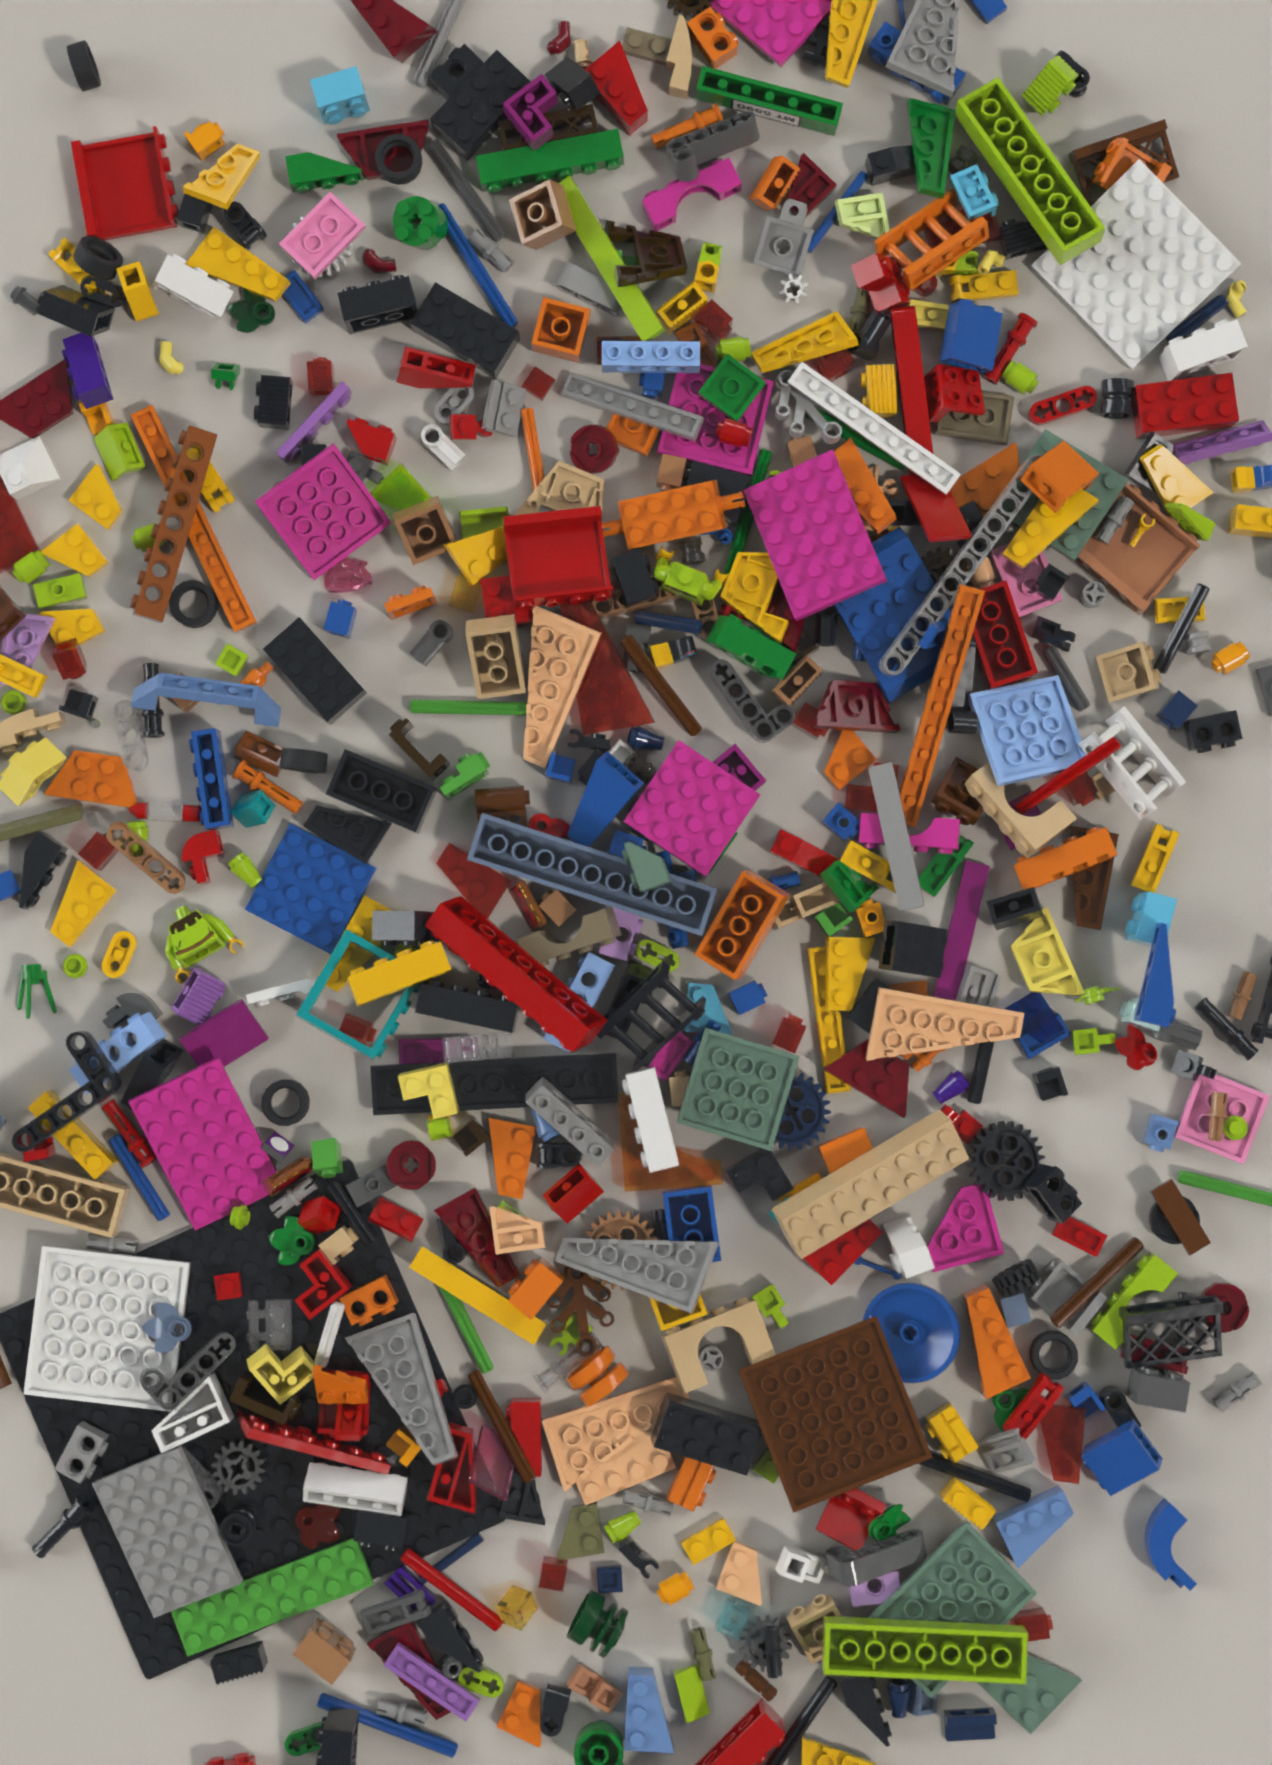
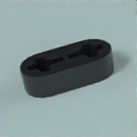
M87 275L81 280V292L88 299L111 307H120L126 301L123 288L118 283L99 279L92 275ZM91 281H94L95 286L102 289V291L93 290L92 293H89L85 284H90ZM117 289L122 297L112 301L111 296L106 294L105 290L113 293Z

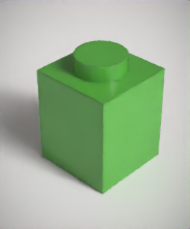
M330 1138L311 1141L313 1170L317 1175L322 1178H332L337 1173H343L341 1144L338 1140Z

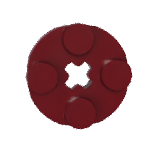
M602 425L583 426L571 438L570 458L578 469L591 474L605 472L614 464L616 457L619 455V447L615 436L608 428ZM590 443L598 445L597 455L589 453L591 450Z
M409 1140L398 1144L392 1148L386 1160V1172L390 1181L404 1190H416L423 1187L430 1181L436 1170V1160L433 1153L426 1145L419 1141ZM409 1158L413 1159V1163H417V1168H414L413 1172H408V1168L404 1167V1163H407Z
M1217 1282L1203 1291L1201 1296L1215 1295L1222 1303L1224 1301L1228 1302L1227 1307L1230 1308L1229 1311H1223L1220 1314L1221 1333L1237 1330L1244 1325L1249 1315V1306L1242 1290L1229 1283ZM1213 1315L1205 1316L1202 1320L1207 1327L1213 1323Z

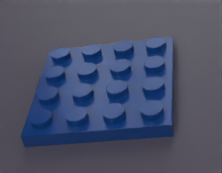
M290 823L245 910L332 954L377 868L368 863L365 865L343 850Z

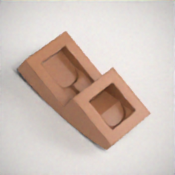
M582 1663L578 1664L566 1682L570 1689L586 1697L591 1704L608 1714L612 1712L624 1694L611 1682Z

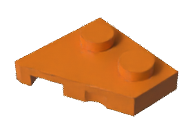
M842 730L823 773L839 791L877 759L854 731Z
M518 1679L497 1723V1728L539 1748L541 1746L540 1689Z

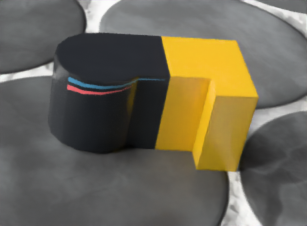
M693 636L650 646L649 649L657 669L691 659L698 655Z

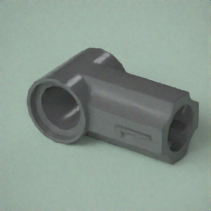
M436 620L431 623L429 630L410 651V654L424 666H427L441 648L452 639L453 629L450 624L443 620ZM439 626H446L447 634L443 638L436 637L435 631Z
M628 622L625 637L632 635L645 652L649 645L652 626ZM624 650L621 670L642 673Z
M1174 1019V1022L1169 1024V1028L1160 1026L1159 1031H1151L1149 1037L1166 1043L1172 1042L1196 1051L1201 1042L1203 1031L1179 1023L1177 1019Z

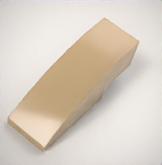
M679 15L666 59V70L673 71L669 84V95L687 100L691 83L692 51L685 18Z
M826 882L789 897L772 927L776 930L841 901Z

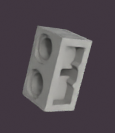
M82 1421L77 1425L54 1470L78 1483H82L86 1478L90 1479L97 1468V1465L94 1464L98 1456H103L109 1445L106 1442L109 1434ZM89 1436L94 1439V1448H90L85 1444V1437ZM74 1459H79L82 1461V1470H78L74 1467Z

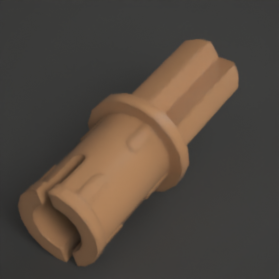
M1243 972L1237 990L1233 992L1235 996L1229 1013H1227L1228 1017L1242 1021L1248 1001L1252 1000L1250 996L1257 979L1255 974Z
M1211 1092L1210 1113H1207V1116L1210 1117L1208 1139L1219 1142L1222 1140L1224 1118L1228 1117L1225 1115L1228 1093Z

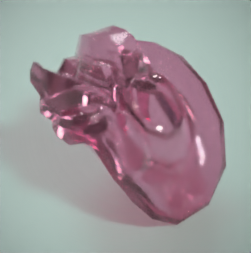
M349 558L341 560L326 573L324 580L325 589L330 593L356 591L367 584L372 585V576L364 568L368 563L358 561L355 558L352 560Z

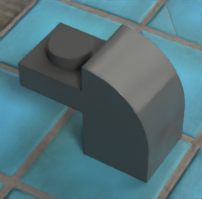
M126 993L116 998L121 1007L116 1005L107 1011L106 1015L108 1017L103 1020V1023L108 1029H111L127 1017H132L137 1013L143 1015L151 1012L155 1019H158L164 1013L149 996L141 993Z

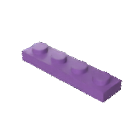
M343 381L276 451L286 464L290 460L294 461L300 455L302 444L306 442L311 443L318 435L317 431L323 424L326 426L332 421L335 416L333 413L339 407L343 408L348 404L352 392Z
M1262 420L1173 444L1172 454L1181 463L1186 465L1202 459L1213 458L1217 455L1236 452L1240 449L1272 441V432Z
M399 1642L383 1665L465 1722L480 1701V1697L455 1680L447 1678L442 1671Z

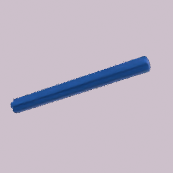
M444 203L439 204V207L447 216V234L500 319L514 328L518 325L515 315Z
M322 1693L317 1702L319 1708L329 1711L330 1707L359 1710V1723L451 1758L456 1754L458 1744L405 1723H399L397 1720L377 1715L373 1711L331 1695Z

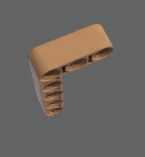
M656 579V582H657V585H658V589H659V586H660V584H661V581H659V580ZM622 589L613 591L612 597L605 600L610 605L608 611L599 612L596 608L599 602L594 601V599L592 610L597 618L608 619L683 598L659 589L656 592V599L628 608L620 603V598L624 595ZM714 598L706 600L710 604V608L706 611L699 610L695 603L690 602L694 618L701 620L703 626L706 623L715 624L718 619ZM703 627L699 633L703 640H706L709 635L703 631Z

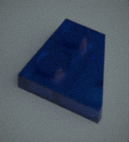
M1031 992L1004 1008L1025 1013L1021 1031L1032 1035L1034 1039L1043 1044L1064 1032L1063 1026L1041 993Z

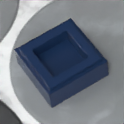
M621 1565L597 1567L598 1593L623 1592Z

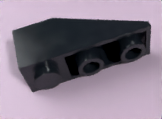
M38 831L24 852L19 907L22 909L33 908L40 899L39 892L43 886L47 887L54 877L52 872L56 866L60 867L67 857L65 853L68 848L43 832Z
M443 1601L431 1609L432 1613L429 1616L418 1620L419 1627L432 1646L478 1673L482 1671L484 1658L478 1648L474 1649L469 1642L471 1640L470 1634L464 1626L461 1628L456 1620L458 1615L451 1605L447 1606L446 1602Z
M838 1675L847 1707L886 1747L890 1746L888 1737L892 1736L888 1721L883 1722L880 1714L885 1712L881 1697L876 1698L873 1689L878 1688L875 1677Z

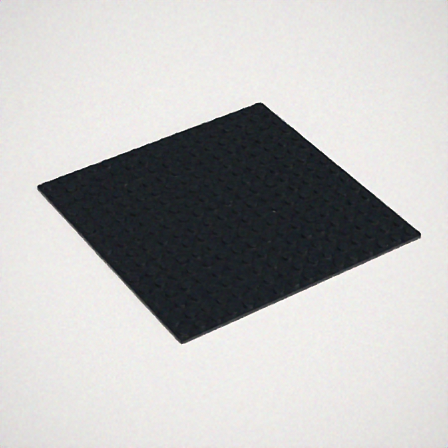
M351 1160L342 1162L343 1173H337L335 1177L322 1178L317 1173L311 1175L310 1177L313 1181L306 1188L315 1182L318 1189L302 1199L300 1205H294L280 1218H277L274 1213L281 1206L272 1212L269 1205L284 1196L286 1190L289 1188L293 1189L304 1179L293 1183L272 1197L268 1195L247 1205L248 1211H250V1221L241 1230L230 1225L231 1214L198 1230L191 1228L133 1255L191 1262L184 1317L191 1323L192 1331L186 1340L181 1341L178 1370L216 1333L226 1331L235 1339L236 1346L234 1351L213 1371L235 1417L230 1422L179 1446L183 1448L219 1529L222 1521L234 1508L247 1507L256 1514L257 1528L251 1538L241 1546L227 1544L243 1580L354 1537L358 1510L303 1502V1487L310 1462L326 1463L327 1465L337 1467L347 1466L363 1471L368 1469L246 1438L236 1419L238 1409L240 1408L257 1415L260 1414L229 1401L239 1377L246 1370H249L246 1359L265 1344L281 1361L300 1346L315 1360L332 1303L312 1319H308L295 1302V1299L314 1284L300 1267V1264L320 1249L318 1245L345 1225L347 1228H352V1226L340 1210L335 1229L317 1235L313 1234L315 1237L313 1251L302 1255L300 1260L292 1265L278 1263L280 1250L271 1245L268 1236L272 1231L284 1228L286 1216L299 1218L303 1203L324 1196L335 1203L326 1189V1186L335 1180L340 1183L351 1199L345 1186L359 1179ZM368 1201L357 1207V1210L375 1235L376 1240L370 1245L365 1246L359 1238L352 1244L354 1249L343 1258L340 1254L338 1255L340 1260L336 1265L352 1284V1287L344 1294L383 1275H387L399 1301L394 1305L395 1310L383 1316L379 1312L372 1316L373 1320L362 1326H359L358 1323L351 1325L345 1311H343L328 1364L322 1370L368 1371L345 1338L415 1313L435 1380L443 1379L448 1387V1391L442 1393L443 1397H441L448 1424L452 1422L468 1427L460 1408L454 1404L453 1391L382 1228L368 1221L373 1211L372 1205ZM301 1238L300 1245L304 1247L305 1241ZM240 1272L243 1296L217 1301L214 1276ZM379 1290L375 1293V1298L378 1302L384 1303L387 1301L388 1296L384 1291ZM35 1298L0 1313V1340L23 1394ZM356 1301L353 1303V1309L356 1313L361 1314L365 1312V1305L360 1301ZM220 1338L218 1340L220 1346L216 1350L211 1346L209 1350L218 1358L220 1355L217 1351L222 1346L225 1349L229 1346L227 1343L229 1338L226 1340ZM203 1355L199 1359V1366L203 1368L210 1366L212 1363L210 1355ZM191 1373L182 1375L181 1384L185 1386L192 1384L194 1375ZM254 1377L250 1388L272 1397L258 1379ZM371 1377L369 1431L367 1435H362L360 1441L337 1442L359 1447L369 1453L372 1451L382 1453L391 1465L389 1475L398 1474L402 1477H408L402 1512L409 1513L403 1549L398 1548L397 1551H390L384 1549L383 1545L376 1544L373 1547L361 1546L374 1580L398 1569L402 1564L405 1566L406 1564L401 1561V1556L406 1549H411L423 1558L504 1522L505 1519L497 1516L500 1499L475 1442L477 1501L475 1514L427 1500L437 1465H432L423 1450L420 1449L406 1467L399 1462L401 1457L386 1446V1443L400 1425L408 1431L410 1430L402 1422L395 1408L391 1406ZM313 1378L297 1391L301 1394L299 1401L302 1404L293 1420L289 1419L286 1423L296 1428L297 1426L306 1427L311 1430V1433L323 1437V1434L317 1433L319 1403ZM24 1395L55 1467L77 1425L82 1421L109 1434L106 1440L109 1445L103 1456H98L94 1464L97 1465V1468L90 1479L86 1478L82 1483H78L58 1471L57 1473L71 1506L79 1495L88 1497L94 1504V1512L91 1515H86L81 1520L80 1527L146 1679H152L266 1628L263 1627L187 1657L171 1611L158 1617H153L94 1490L92 1483L95 1480L161 1454L152 1430L171 1412ZM290 1397L289 1399H287V1400L285 1401V1403L288 1404V1402H289V1400L291 1399V1397ZM89 1436L85 1437V1444L90 1448H94V1439ZM245 1439L246 1446L254 1442L253 1450L256 1451L261 1448L262 1451L258 1456L259 1458H266V1461L261 1466L267 1469L265 1473H260L264 1478L262 1482L255 1481L257 1484L256 1489L252 1490L248 1487L247 1494H243L242 1490L239 1489L238 1493L233 1495L232 1488L224 1492V1484L217 1486L216 1483L220 1478L219 1476L212 1477L213 1472L217 1468L211 1465L214 1461H218L214 1455L217 1452L223 1453L221 1447L224 1444L230 1448L232 1440H235L236 1444L239 1445L240 1441ZM242 1451L229 1453V1455L232 1454L234 1456L240 1455ZM250 1457L251 1465L255 1467L254 1461ZM74 1459V1467L78 1470H82V1461L79 1459ZM244 1459L238 1462L236 1472L234 1475H236L242 1469L241 1467L243 1465L242 1462ZM223 1467L224 1473L228 1477L227 1469ZM242 1478L238 1479L236 1482L243 1483L248 1480Z

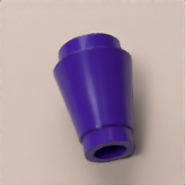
M957 1070L954 1073L951 1072L932 1093L942 1104L966 1092V1088L970 1084L964 1075Z

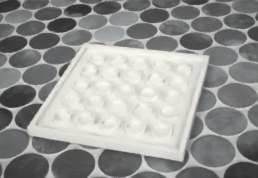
M1140 159L1091 206L1105 226L1104 235L1100 243L1062 265H1059L1050 250L1047 249L1031 266L1131 370L1241 265L1239 260Z
M48 1245L42 1246L24 1395L171 1412L172 1410L162 1408L143 1389L140 1384V1375L143 1370L152 1367L158 1369L169 1380L178 1370L181 1342H178L170 1352H155L157 1339L148 1336L142 1330V1326L150 1319L157 1317L155 1312L156 1303L171 1304L176 1307L179 1315L184 1317L191 1262ZM177 1324L175 1327L176 1331L182 1333L183 1326ZM153 1373L147 1375L145 1384L147 1386L156 1385L159 1379L158 1375ZM167 1391L162 1396V1401L166 1404L174 1402L175 1393Z

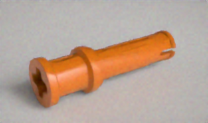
M714 103L707 110L700 113L698 111L694 112L692 118L654 135L652 134L651 138L654 141L653 144L656 150H658L672 139L724 119L717 103Z
M242 760L232 775L234 780L239 779L250 786L249 789L251 791L261 789L267 797L285 807L294 815L298 813L304 803L303 801L266 779L264 772L256 771L247 765V761Z

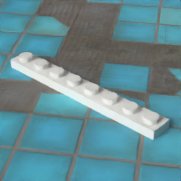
M801 362L787 381L792 387L943 494L947 495L961 476L955 469L805 363Z

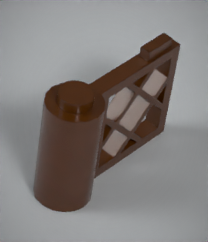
M524 785L475 789L478 824L482 813L497 818L507 816L504 819L506 821L511 816L521 815L522 826L527 827L526 805H530L529 790H524Z

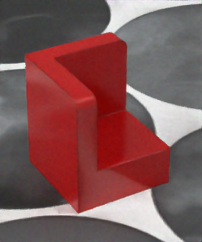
M324 1196L303 1203L297 1224L314 1235L333 1230L336 1227L340 1209L335 1203Z

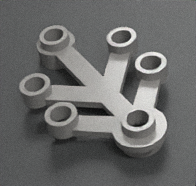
M784 370L779 373L775 378V387L780 391L779 405H777L774 413L775 418L780 421L788 419L790 413L788 401L791 395L796 401L794 421L791 423L789 430L790 435L794 438L803 436L805 430L803 421L806 412L822 431L821 436L826 443L834 444L838 442L842 434V427L836 422H827L816 409L822 408L790 384H785V382L788 383L787 381L794 373L793 371ZM793 428H799L801 431H795Z

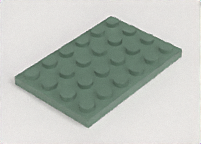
M965 1520L867 1618L1006 1625L1037 1592ZM912 1679L930 1698L949 1682V1680Z

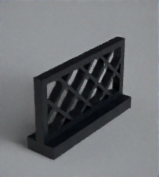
M1206 1295L1119 1307V1317L1122 1319L1124 1366L1126 1369L1222 1356L1220 1313H1223V1303L1215 1295ZM1213 1315V1323L1207 1330L1199 1324L1205 1316ZM1182 1319H1189L1192 1323L1183 1333L1176 1328V1325ZM1158 1322H1165L1168 1326L1160 1336L1152 1331ZM1130 1326H1142L1144 1330L1136 1339L1130 1336ZM1196 1327H1199L1204 1333L1195 1343L1188 1336ZM1172 1330H1175L1181 1336L1170 1346L1164 1339ZM1150 1333L1157 1339L1149 1349H1146L1140 1343ZM1210 1336L1214 1339V1349L1204 1351L1200 1346ZM1186 1339L1193 1346L1187 1353L1180 1354L1177 1349ZM1161 1343L1169 1348L1164 1356L1156 1357L1153 1354ZM1137 1346L1145 1351L1139 1360H1131V1353Z

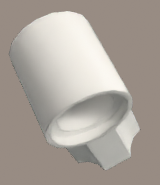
M427 425L422 430L421 437L424 446L431 450L451 471L466 457L437 425ZM430 432L438 433V441L429 443L426 440L427 434Z

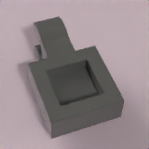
M351 450L346 460L360 480L363 482L366 478L380 486L385 478L383 474L371 469L374 464L371 460Z

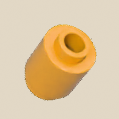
M1233 642L1214 653L1211 664L1217 673L1221 672L1223 675H1226L1245 664L1250 655L1242 642Z
M684 1571L682 1573L677 1572L658 1583L660 1589L656 1591L662 1603L668 1602L671 1606L690 1595V1591L695 1589L687 1572Z

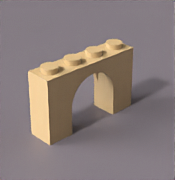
M989 762L974 772L964 784L969 794L978 800L983 806L985 813L995 820L1001 832L1012 840L1016 849L1021 854H1024L1027 859L1066 831L1077 819L1062 800L1039 816L1028 817L1015 812L1006 801L1004 794L1005 785L997 786Z
M742 1297L733 1302L734 1306L726 1309L725 1306L717 1307L711 1310V1315L688 1321L689 1324L682 1327L677 1325L666 1329V1333L661 1335L682 1392L688 1393L708 1384L698 1357V1347L704 1334L715 1327H730L738 1334L750 1364L776 1355L756 1300Z

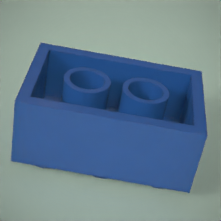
M711 1185L662 1191L669 1241L719 1243ZM719 1244L712 1262L721 1261Z

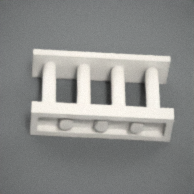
M1123 706L1105 720L1109 728L1104 733L1098 736L1094 731L1078 743V745L1087 755L1117 735L1125 747L1115 756L1111 754L1095 766L1141 820L1157 809L1152 801L1163 792L1168 796L1180 788L1186 781L1125 706ZM1132 754L1140 763V766L1129 774L1121 762ZM1146 773L1156 783L1147 793L1137 784V781Z

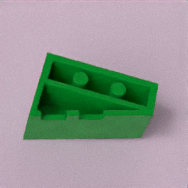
M729 614V616L719 615L706 642L763 677L783 680L796 653L781 646L777 641L761 635L762 632L756 628L741 624L742 620L732 614Z

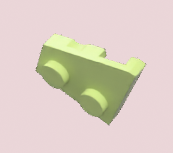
M883 193L835 201L840 227L876 239L890 231Z

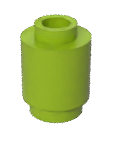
M739 336L720 339L719 345H715L717 360H722L727 353L738 362L746 361V358L751 357L749 338Z
M1012 361L1002 374V377L1006 379L1005 382L1023 395L1027 392L1031 394L1039 384V381L1036 380L1038 374L1021 362L1016 363Z
M154 523L134 530L135 535L131 537L136 550L141 548L144 553L147 547L152 548L154 538L150 536ZM168 541L160 542L159 547L164 546V543Z
M40 550L36 552L31 551L13 564L15 570L12 572L20 583L25 581L27 584H30L47 571L46 568L50 566V563Z

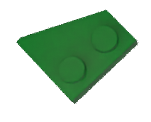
M836 860L820 874L849 913L856 910L879 889L874 883L868 885L862 881L861 874L849 869L846 864L839 860Z

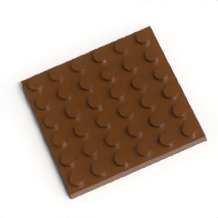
M877 1316L738 1370L793 1513L933 1458Z

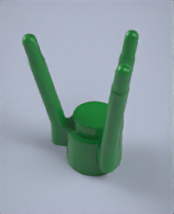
M41 964L22 965L17 1010L22 1008L26 985L25 1017L27 1019L30 1018L31 985H39L40 980H42L53 1013H56L57 1009L47 980V971H42Z

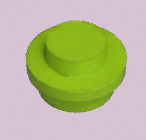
M71 954L63 962V970L71 978H80L87 972L88 962L80 954Z
M1230 1116L1225 1119L1223 1133L1228 1139L1240 1140L1247 1134L1248 1126L1242 1117Z
M246 1205L235 1206L230 1215V1225L241 1230L250 1221V1211H248Z

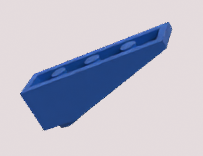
M1157 923L1134 1020L1169 1028V1024L1174 1022L1176 1009H1173L1174 996L1167 924Z

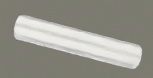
M333 1301L330 1306L314 1363L315 1365L322 1366V1368H325L328 1364L345 1305L341 1302Z

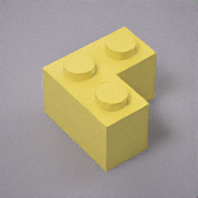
M46 737L38 743L33 741L24 752H16L9 759V767L1 773L0 790L19 807L35 796L43 781L60 770L67 757Z
M448 1062L399 1074L398 1079L403 1100L428 1095L433 1119L458 1114L459 1107Z
M265 1344L246 1359L249 1370L279 1405L314 1378V1360L302 1346L298 1347L281 1361Z

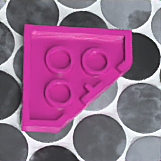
M971 1184L959 1188L928 1242L927 1248L935 1267L931 1269L932 1272L1004 1254L988 1191L985 1193L980 1192L982 1184Z

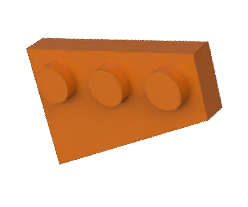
M488 1117L498 1195L523 1199L536 1126Z

